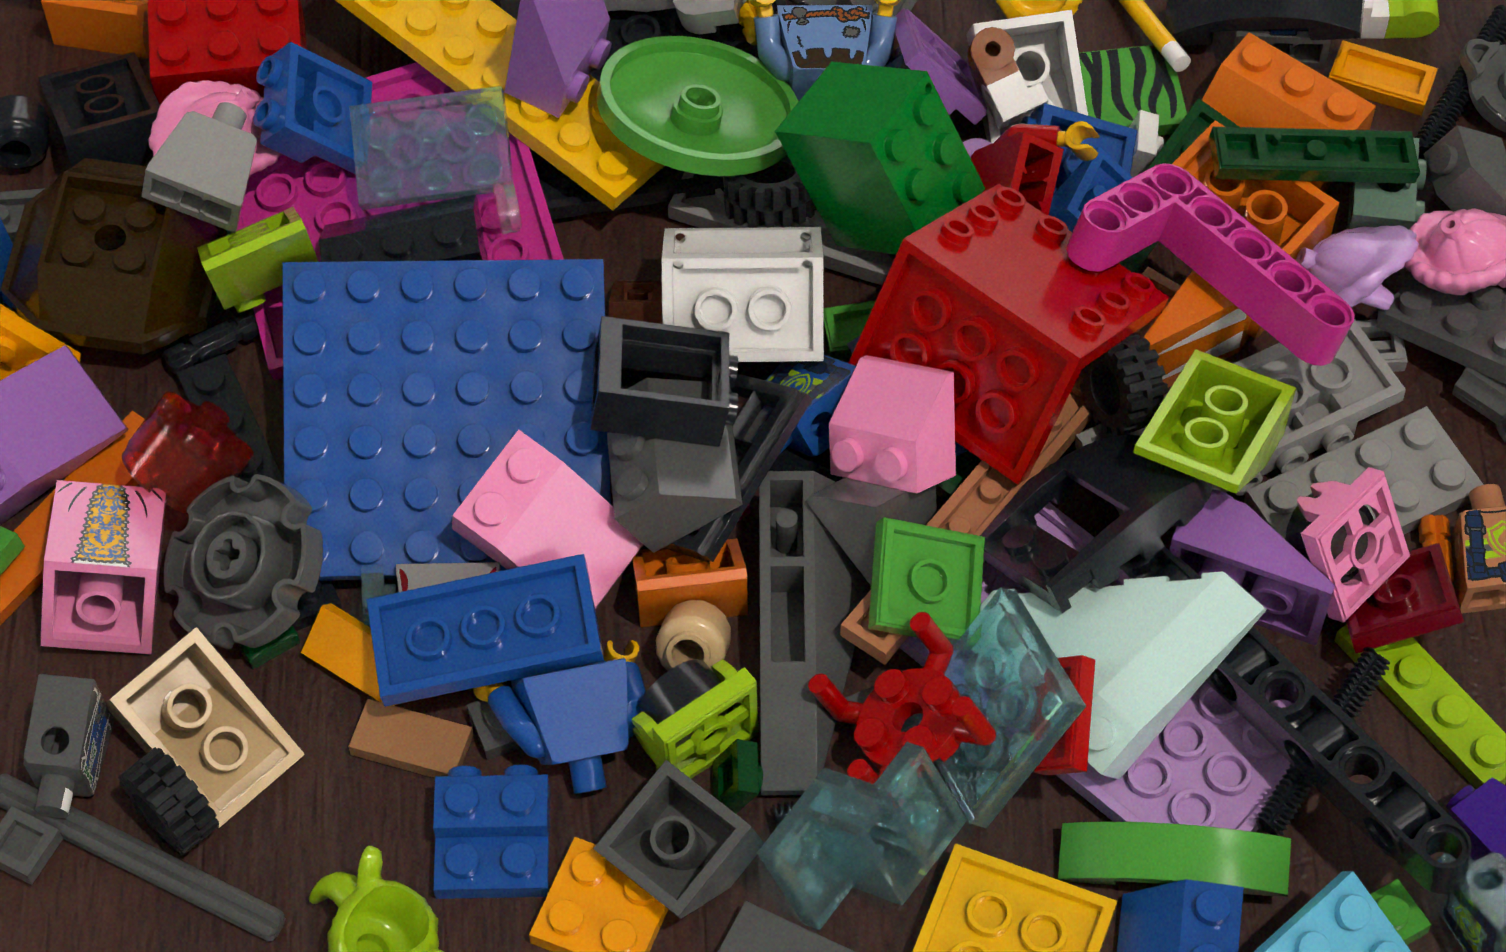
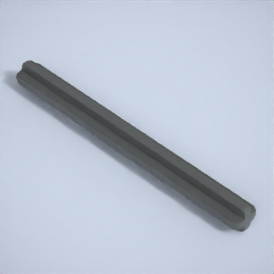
M7 773L0 774V808L8 811L13 806L59 829L64 840L266 941H274L283 929L286 918L282 910L73 806H70L69 815L66 818H50L37 813L34 808L39 789Z

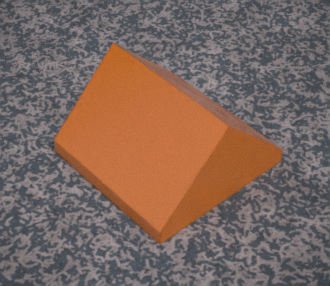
M41 0L54 45L121 55L135 52L136 57L149 58L148 0Z
M737 538L726 540L714 562H705L665 548L654 553L649 549H640L632 560L640 628L662 625L666 614L675 605L688 600H703L713 604L725 614L726 618L748 615L747 570Z

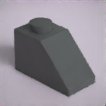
M1457 125L1424 153L1436 194L1452 211L1476 208L1485 212L1506 216V150L1501 137Z

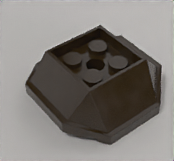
M84 158L70 170L64 171L53 183L25 204L0 289L3 301L19 317L65 344L146 354L164 347L186 334L191 336L208 329L216 292L201 263L197 247L228 235V233L221 227L143 198L142 190L147 166ZM110 248H118V249H116V250L106 251L107 249H110Z

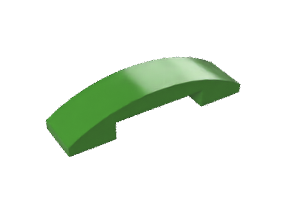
M1113 821L1062 823L1058 880L1063 882L1116 885V881L1168 884L1188 879L1244 887L1243 894L1288 897L1291 838L1236 829L1170 823Z

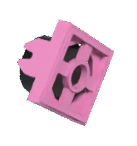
M1370 467L1351 485L1337 481L1313 483L1310 486L1312 493L1307 497L1300 496L1297 499L1298 506L1294 509L1286 530L1285 540L1335 584L1327 614L1329 618L1343 623L1410 557L1384 471ZM1364 505H1369L1371 507L1373 513L1376 516L1375 520L1373 519V516L1371 515L1368 507Z

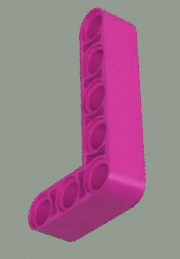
M1164 163L1155 165L1089 200L1084 205L1066 249L1068 257L1081 268L1090 271L1106 270L1159 241L1295 356L1312 365L1324 366L1334 360L1354 322V312L1346 301L1194 176L1179 166Z

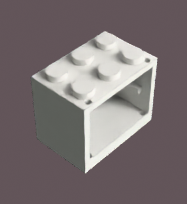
M821 227L665 228L662 250L663 324L728 332L729 355L738 356V362L824 361L823 248ZM807 232L810 234V238L806 240L800 235ZM682 233L685 237L680 241L677 240L675 236Z

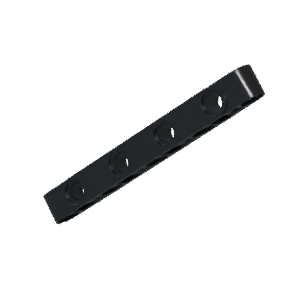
M1164 546L1147 560L1138 554L1135 556L1139 558L1138 560L1126 562L1118 567L1120 577L1111 582L1110 585H1124V579L1168 576L1169 581L1201 579V576ZM1252 626L1205 681L1381 851L1400 864L1422 887L1437 894H1449L1460 889L1466 882L1472 848L1467 832L1436 803L1431 794ZM1275 700H1286L1292 703V705L1281 708L1270 703ZM1353 775H1364L1373 781L1367 784H1358L1349 778ZM1443 852L1453 856L1456 860L1451 863H1440L1432 859L1430 855Z

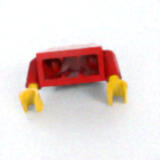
M1084 121L1073 123L1066 131H1060V126L1015 124L1006 130L994 143L975 150L971 160L985 186L983 192L997 184H1001L1004 187L1017 190L1025 197L1026 202L1044 214L1049 215L1064 151L1061 147H1069L1080 160H1093L1098 156V152L1093 146L1080 143L1086 138H1100V135L1090 124Z

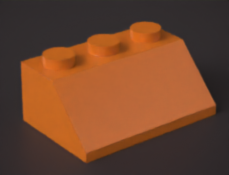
M1250 32L1221 63L1202 98L1203 102L1239 127L1370 130L1376 108L1374 104ZM1308 181L1323 192L1333 183L1328 181Z

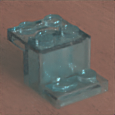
M906 742L874 784L824 767L762 845L757 854L803 924L820 930L852 888L903 906L966 823L967 819L925 748Z

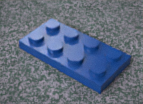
M584 554L366 599L379 693L384 707L604 661L589 571Z

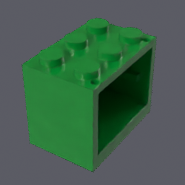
M831 61L775 130L778 139L837 246L896 255L905 237L973 199L986 189L927 71Z

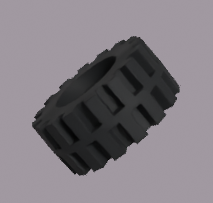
M1131 334L1085 366L1079 374L1083 378L1080 388L1081 393H1086L1087 400L1084 403L1087 410L1093 411L1092 419L1096 425L1102 424V431L1112 433V436L1146 428L1164 400V394L1168 393V384L1164 383L1162 376L1166 375L1164 367L1158 366L1157 363L1159 356L1155 349L1149 350L1150 342L1146 338L1140 339V334Z

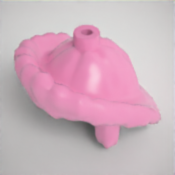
M204 80L196 83L190 81L171 92L159 106L157 117L152 122L151 135L148 139L149 148L153 151V156H155L187 112L194 111L212 118L218 104L228 102L237 105L246 113L247 118L241 130L249 132L257 138L250 175L277 162L278 157L282 155L260 144L261 128L255 126L253 122L255 110L264 97H261L257 91L240 84L230 85L223 81L213 82Z
M1476 208L1469 210L1460 209L1457 211H1433L1422 214L1417 223L1410 227V230L1417 234L1416 241L1419 244L1413 258L1405 262L1404 266L1418 282L1426 285L1428 288L1452 295H1466L1468 292H1475L1488 286H1496L1497 284L1502 288H1506V216L1485 212Z

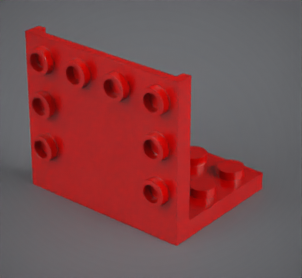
M997 184L903 239L848 363L857 366L859 359L868 355L954 372L955 441L1019 485L1029 477L1081 370L1159 316L1169 296L1155 288L1154 283L1146 276L1131 272L1119 263L1103 271H1090L1076 265L1068 257L1066 251L1067 244L1072 235L1068 226L1062 220L1046 215L1026 202L1025 197L1017 190Z

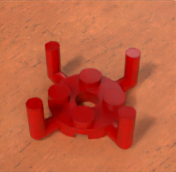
M919 612L910 620L911 629L929 650V655L923 668H913L904 671L890 669L883 672L876 679L874 690L869 694L864 703L848 701L827 675L823 673L814 675L808 683L809 690L836 721L856 724L854 731L855 741L880 771L877 774L864 759H857L849 765L847 774L872 804L879 808L887 807L892 802L901 778L916 777L926 773L927 771L924 767L933 763L938 758L945 762L956 752L962 742L988 746L996 738L994 727L972 699L967 696H961L953 682L944 675L952 658L954 648L926 612ZM923 713V718L919 725L910 728L906 732H901L904 722L910 716Z

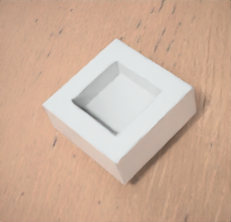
M1140 110L1129 128L1137 130L1130 173L1132 177L1146 171L1163 148L1164 139L1158 136V114Z

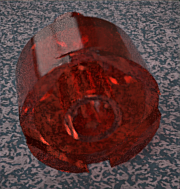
M167 391L128 441V445L122 453V460L131 476L146 491L150 493L156 485L170 495L165 502L166 505L179 512L188 514L187 507L208 487L230 476L238 477L254 456V452L247 443L239 439L227 426L230 421L229 416L219 406L209 401H204L201 406H198L183 399L176 393Z

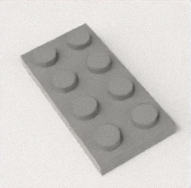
M1426 406L1246 490L1244 502L1285 539L1287 525L1294 509L1298 506L1297 499L1300 496L1307 497L1311 494L1310 486L1313 483L1337 481L1351 485L1370 467L1384 471L1403 534L1417 529L1421 523V518L1425 515H1446L1469 504L1470 491L1484 484ZM1364 505L1368 507L1371 515L1373 516V519L1375 520L1376 516L1373 513L1371 507L1369 505Z

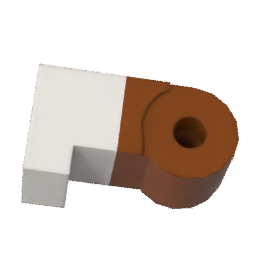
M989 27L978 32L972 40L967 52V61L999 130L1023 119L1025 116L1031 115L1041 105L1047 104L1049 99L1041 82L1032 87H1027L1013 58L1015 46L1011 36L1001 28Z

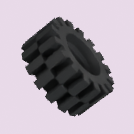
M784 157L773 166L758 172L737 176H723L726 216L729 220L734 219V223L740 226L748 222V228H758L759 225H765V228L780 224L782 227H792V221L800 225L806 222V217L812 218L815 210H817L789 157Z
M153 748L118 776L121 788L126 791L125 795L128 800L135 805L134 809L137 813L144 817L146 824L151 830L154 829L158 838L163 843L166 842L169 848L177 852L178 855L182 856L219 827V821L215 818L217 815L208 806L209 801L205 795L200 794L196 783L193 780L190 781L186 776V771L180 765L177 766L174 759L170 755L165 754L162 749Z

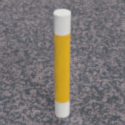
M1118 0L1176 72H1181L1190 65L1191 59L1144 0Z

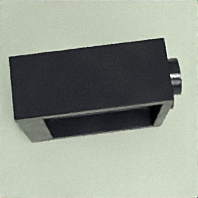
M601 316L593 355L590 430L720 446L725 425L734 426L738 409V393L729 392V387L734 388L738 370V356L729 355V333ZM621 368L706 378L707 399L622 389Z

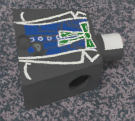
M48 674L38 675L24 752V766L36 788L39 789L34 810L43 816L66 818L69 815L73 796L90 797L95 794L114 724L113 717L95 679Z

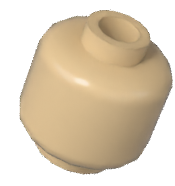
M688 600L675 605L666 614L656 637V654L661 665L669 671L683 662L698 659L703 660L711 669L712 665L722 659L724 660L731 642V627L725 614L715 605L703 600Z

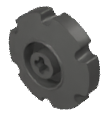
M255 474L250 483L235 476L224 478L208 487L187 507V513L189 514L188 524L184 530L172 533L164 562L165 592L179 597L178 606L174 610V617L188 633L197 627L211 644L221 648L231 649L235 642L250 648H256L279 637L294 624L300 616L297 608L298 600L305 592L313 593L315 591L323 561L322 533L320 530L307 525V519L312 512V507L303 495L275 479Z

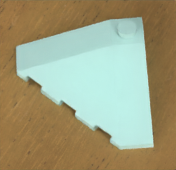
M1223 571L1202 573L1201 579L1169 581L1168 576L1124 579V585L1105 586L1102 589L1093 587V584L1089 583L1068 599L1072 607L1064 613L1033 593L1017 594L1016 589L993 590L980 606L978 643L972 647L1035 711L1040 660L1078 655L1095 659L1088 763L1101 775L1120 779L1266 612L1267 608Z

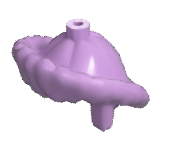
M1404 226L1358 227L1343 230L1338 234H1331L1328 238L1321 240L1312 250L1303 247L1299 251L1296 261L1346 301L1351 308L1358 303H1363L1382 310H1388L1393 303L1394 295L1382 285V282L1393 273L1402 269L1405 262L1413 258L1419 243L1416 241L1417 234Z

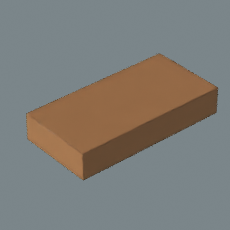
M367 699L348 747L352 756L435 778V776H448V771L451 768L463 765L474 735L473 729L470 726L393 705L384 707L382 702Z

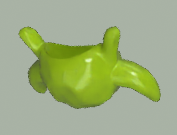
M367 846L364 849L360 858L357 877L346 872L332 873L321 878L310 893L309 902L312 904H318L329 898L338 906L337 914L332 919L331 928L327 933L328 952H444L438 949V918L433 913L426 899L404 884L397 881L384 880L381 877L382 853L374 846Z

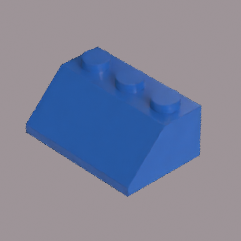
M1184 879L1123 894L1116 952H1238L1244 887Z

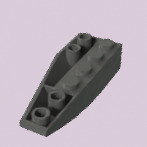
M768 471L759 486L761 767L763 769L761 795L818 794L836 720L808 688V683L814 675L823 673L827 675L842 694L844 693L856 646L840 636L841 624L869 592L866 578L806 503V500L812 494L835 483V481L815 471Z

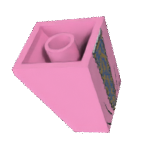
M57 480L44 556L40 646L152 654L164 533L166 489Z

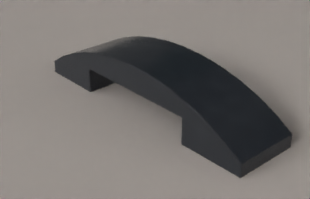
M1170 0L1166 6L1164 26L1180 46L1212 45L1213 33L1220 31L1308 28L1310 40L1360 39L1365 0Z

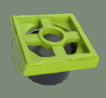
M723 659L712 665L711 669L703 660H689L670 669L655 681L640 701V713L631 719L635 725L633 733L645 752L656 764V770L667 760L692 779L712 766L713 761L736 739L749 741L758 735L757 681L745 667L737 672L732 665ZM715 730H717L711 737H709L708 739H706V740L704 741L705 738H707V737H708L709 735H711Z

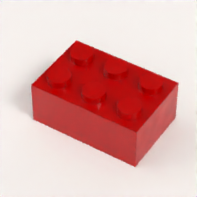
M148 0L150 79L160 105L171 92L190 81L196 83L209 80L213 82L223 81L230 85L240 84L257 91L261 97H264V86L257 82V71L262 61L290 42L307 49L305 17L301 0Z

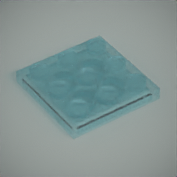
M1002 587L998 589L953 646V655L944 674L957 687L961 696H967L972 699L994 727L996 738L988 746L962 742L956 752L945 762L940 758L935 761L969 823L984 828L990 825L1086 707L1018 593ZM923 713L911 716L915 726L920 724Z

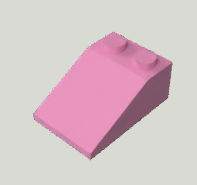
M520 430L516 432L452 515V529L493 560L500 562V565L507 570L584 554L588 566L595 609L644 545L615 520L614 507L563 461Z

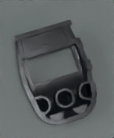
M1116 435L1099 439L1065 455L1024 484L980 535L985 537V562L1064 613L1072 607L1068 599L1087 584L1091 583L1102 589L1120 577L1118 567L1138 554L1147 560L1162 549L1164 544L1160 537L1171 526H1186L1203 509L1211 495L1212 484L1134 454V447L1140 438L1139 435ZM1075 482L1125 511L1124 514L1104 528L1080 552L1037 526L1034 517L1050 501L1058 505L1075 492L1073 487Z

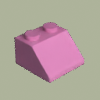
M868 355L861 357L829 422L831 475L916 494L956 476L954 372Z

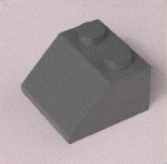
M666 760L593 849L682 919L730 889L764 847L765 843L750 824Z

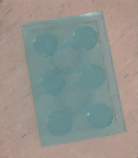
M502 86L349 106L358 204L362 210L464 197L473 194L493 193V188L494 192L514 190L505 94Z

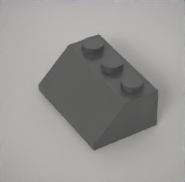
M646 378L628 388L630 390L707 399L706 381ZM725 425L720 446L607 432L615 520L653 553L743 505L733 427L731 425Z

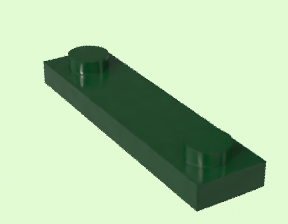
M1213 126L1209 135L1215 179L1416 183L1420 175L1412 131Z

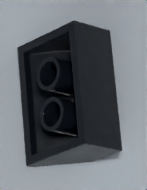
M476 194L328 224L324 226L319 238L322 262L487 260Z

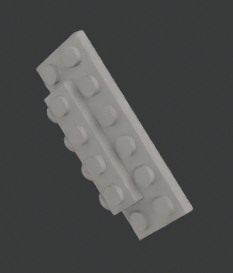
M1355 319L1334 360L1330 364L1318 366L1306 363L1281 343L1233 363L1296 387L1286 429L1281 441L1265 468L1236 495L1246 494V490L1262 482V475L1279 468L1281 473H1285L1306 463L1309 458L1308 454L1324 447L1327 452H1330L1351 442L1358 421L1403 401L1406 391L1405 387ZM1098 424L1076 434L1074 446L1076 449H1079L1099 439L1110 437L1112 433H1105L1102 431V424ZM1145 428L1122 435L1141 436ZM1212 484V489L1220 490L1225 493L1228 492V490H1225ZM1114 505L1120 516L1125 513V511Z

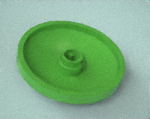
M687 36L652 37L635 41L622 47L606 61L601 72L597 90V105L602 119L611 132L629 148L664 166L688 173L708 176L750 174L764 170L782 160L787 153L778 139L775 130L798 103V99L787 82L778 80L758 58L720 42Z

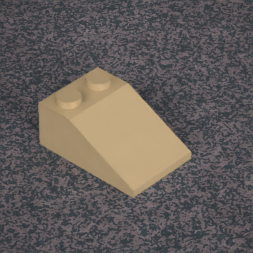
M197 627L106 702L111 714L146 754L155 747L157 749L160 748L165 754L170 755L174 759L177 766L180 765L186 771V776L190 781L193 780L198 786L197 790L200 794L205 795L209 801L208 806L215 811L217 815L215 818L219 821L218 828L224 825L305 755Z

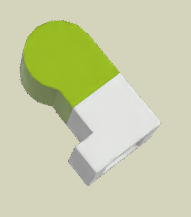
M1365 0L1360 39L1419 38L1433 33L1439 26L1437 0Z

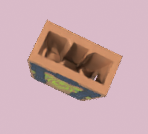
M1485 484L1470 491L1469 499L1472 510H1465L1459 513L1451 537L1454 587L1462 614L1506 608V505L1500 486Z

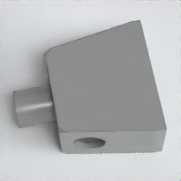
M228 102L219 103L212 118L194 111L187 112L149 162L145 170L142 197L235 233L240 220L257 138L253 134L241 130L247 118L246 113L237 105Z

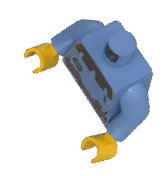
M749 0L753 6L758 8L759 16L754 17L759 59L778 80L787 82L798 100L805 95L831 61L885 67L892 56L897 17L893 16V7L901 0H875L879 4L878 13H873L872 5H777V14H773L772 7L776 0Z

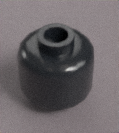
M10 94L0 97V165L9 169H24L34 166L44 158L49 148L48 114L39 102L25 95Z

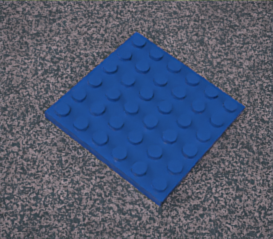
M603 259L282 262L284 484L298 491L309 502L312 512L308 516L307 525L320 530L322 533L323 561L319 576L320 581L397 579L396 564L496 562L452 529V515L518 430L563 461L611 504L607 432L590 430L593 355L601 316H605ZM500 565V566H501V571L507 570V569L504 568L502 565Z

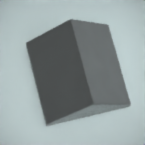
M843 478L812 494L806 500V503L870 585H872L876 522L886 517L927 525L937 513L936 485L916 494Z

